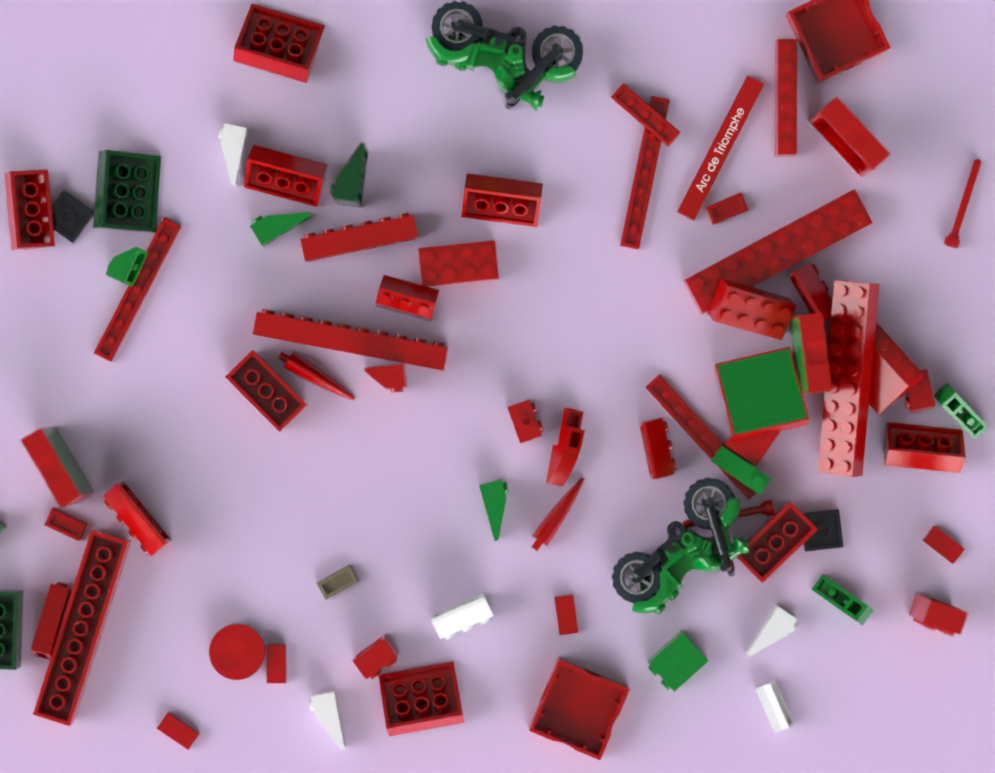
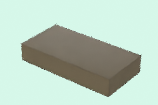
M349 564L316 584L326 600L359 582V579Z

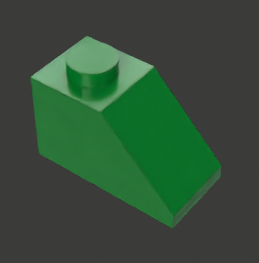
M134 247L113 257L105 275L133 287L149 252Z

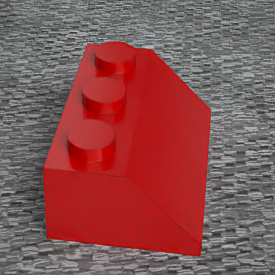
M808 262L787 275L809 313H822L824 322L831 317L833 297L830 298L827 293L829 288L825 281L819 279V271L815 264L811 265Z
M383 275L376 298V307L431 322L439 290Z
M405 364L364 368L369 376L385 389H390L391 393L404 392L403 388L407 387Z
M663 418L639 422L650 478L655 480L674 475V470L677 467L675 459H671L670 451H673L671 440H667L666 432H669L667 421H663Z

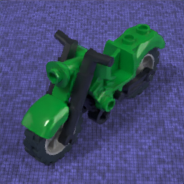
M452 1V3H445L443 7L439 8L432 19L433 36L426 38L427 47L436 59L437 65L445 67L447 65L455 66V69L460 71H466V69L474 71L476 67H486L492 70L500 91L507 99L505 107L508 110L512 109L520 100H523L537 111L538 106L542 107L544 96L541 95L542 90L535 92L544 80L551 83H564L576 77L575 71L578 69L583 58V44L580 41V37L572 29L569 30L565 26L557 27V25H554L551 28L543 29L536 36L532 46V60L535 67L530 71L525 62L526 31L521 27H514L510 32L502 33L483 27L482 18L478 10L464 1ZM455 14L462 15L458 21L455 20ZM449 16H451L452 19L451 24L445 23L446 19ZM465 16L470 20L471 23L463 21ZM443 26L452 28V30L444 34ZM517 36H520L521 38L519 39V41H515ZM553 39H562V41L558 45ZM549 41L552 43V49L545 47ZM566 41L571 48L563 49L562 46ZM543 51L548 52L545 56L543 55ZM572 51L570 60L563 55V53ZM562 59L567 62L559 66V61H561Z
M716 478L700 479L695 484H692L685 493L683 505L688 519L702 529L711 530L712 537L700 536L681 522L673 521L667 527V541L658 547L652 555L644 552H633L626 554L617 561L618 563L614 566L612 574L613 587L624 600L634 603L632 607L633 612L639 614L657 613L658 615L662 613L668 601H673L679 595V590L684 587L682 580L691 570L697 569L709 573L726 571L730 577L735 575L733 559L740 554L749 553L750 550L747 548L749 544L742 537L739 540L734 537V542L731 543L728 529L738 518L741 504L727 484ZM712 490L711 496L708 498L704 491ZM716 491L721 494L722 498L713 500ZM702 494L704 499L697 501L699 495ZM724 501L723 509H720L718 503ZM696 504L703 505L704 507L699 513ZM705 511L707 514V518L701 516ZM677 528L681 531L680 535H677L675 531ZM635 564H641L636 570L632 566ZM629 567L633 572L632 576L625 575ZM625 578L632 581L628 586L625 583ZM635 583L638 587L637 592L630 590Z

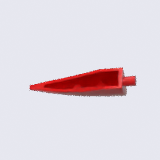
M283 352L279 355L278 359L286 363L283 367L286 370L329 392L354 400L355 397L308 360L292 352L291 356Z
M581 477L542 520L532 535L536 539L531 546L534 550L538 551L542 544L548 546L570 511L585 479Z

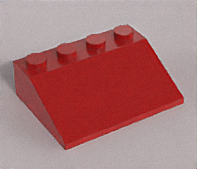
M252 3L234 47L233 61L307 83L325 25Z
M876 322L869 405L879 416L922 381L923 373Z
M454 661L378 675L386 729L389 737L465 723Z

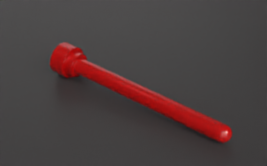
M975 159L952 231L945 237L943 243L946 246L952 248L959 247L960 236L958 235L981 166L980 159Z
M766 500L760 506L740 509L738 518L762 513V515L766 514V516L774 515L772 501ZM685 520L682 523L687 528L696 526L690 520Z

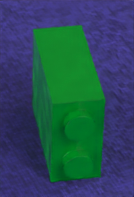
M680 631L647 662L650 664L648 669L655 676L659 674L663 679L661 681L663 686L667 690L671 688L675 692L703 667L708 660L689 638Z

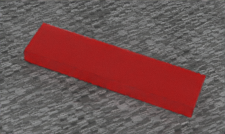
M624 83L611 96L617 104L667 147L681 134L678 129Z

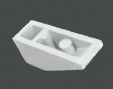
M224 123V127H220L218 138L221 139L220 142L231 184L237 186L249 130L245 127Z
M775 605L746 649V655L750 657L787 636L789 632L792 633L797 627L796 621L798 619Z
M330 690L312 694V699H309L310 710H314L315 716L339 748L345 749L346 744L336 691Z

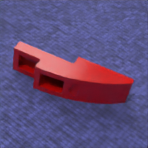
M564 408L558 445L552 446L546 483L563 487L568 480L577 461L585 430H581L582 411Z

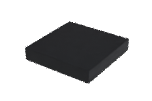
M65 190L62 191L51 207L53 229L72 243H75L94 216L92 209Z
M839 509L803 513L818 529L804 543L805 552L843 547Z

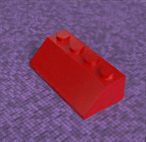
M253 144L247 159L243 187L318 207L328 164Z
M48 170L9 171L5 173L11 251L54 247L55 239Z
M467 173L461 217L537 227L543 183Z
M891 422L886 424L883 451L884 466L961 473L966 459L963 430Z
M124 481L115 484L103 496L105 498V505L110 510L114 509L118 514L116 516L118 521L122 525H127L130 529L128 533L134 540H139L142 544L140 547L146 555L150 554L153 556L172 541Z

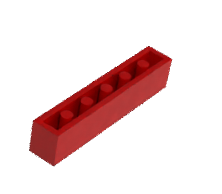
M777 39L775 42V157H794L797 155V39Z
M403 213L399 214L396 219L384 217L380 218V222L372 223L370 220L361 222V226L353 227V224L342 226V230L334 231V228L323 230V234L316 235L315 232L304 234V238L300 240L305 262L419 239L414 215Z

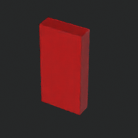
M742 193L705 207L712 225L748 211Z
M52 508L44 525L80 541L88 523L56 508Z
M935 525L922 539L923 542L951 564H954L965 550Z
M573 594L554 597L559 635L578 633Z
M267 644V683H286V644Z
M170 712L165 715L157 727L158 730L187 750H189L200 734Z

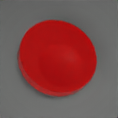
M230 624L220 629L213 637L209 647V658L212 666L220 675L231 680H242L255 674L263 664L265 644L261 635L254 628L245 624Z

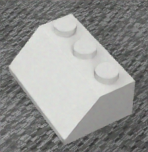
M485 593L432 615L431 621L440 639L445 637L447 640L456 636L455 632L463 630V632L473 629V625L478 622L482 625L491 621L490 617L493 616V612Z

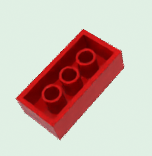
M495 240L418 248L423 286L433 287L499 280Z
M721 278L707 314L714 322L782 341L796 305L788 297Z
M252 350L225 376L279 432L308 406L305 400L255 350Z
M788 500L746 541L749 544L747 548L750 552L740 554L737 558L763 583L818 529Z
M916 593L909 615L914 617L913 621L926 628L937 629L944 634L954 637L955 633L961 635L968 612Z

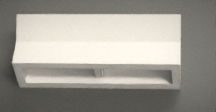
M776 680L755 687L773 731L776 733L791 727L794 722Z

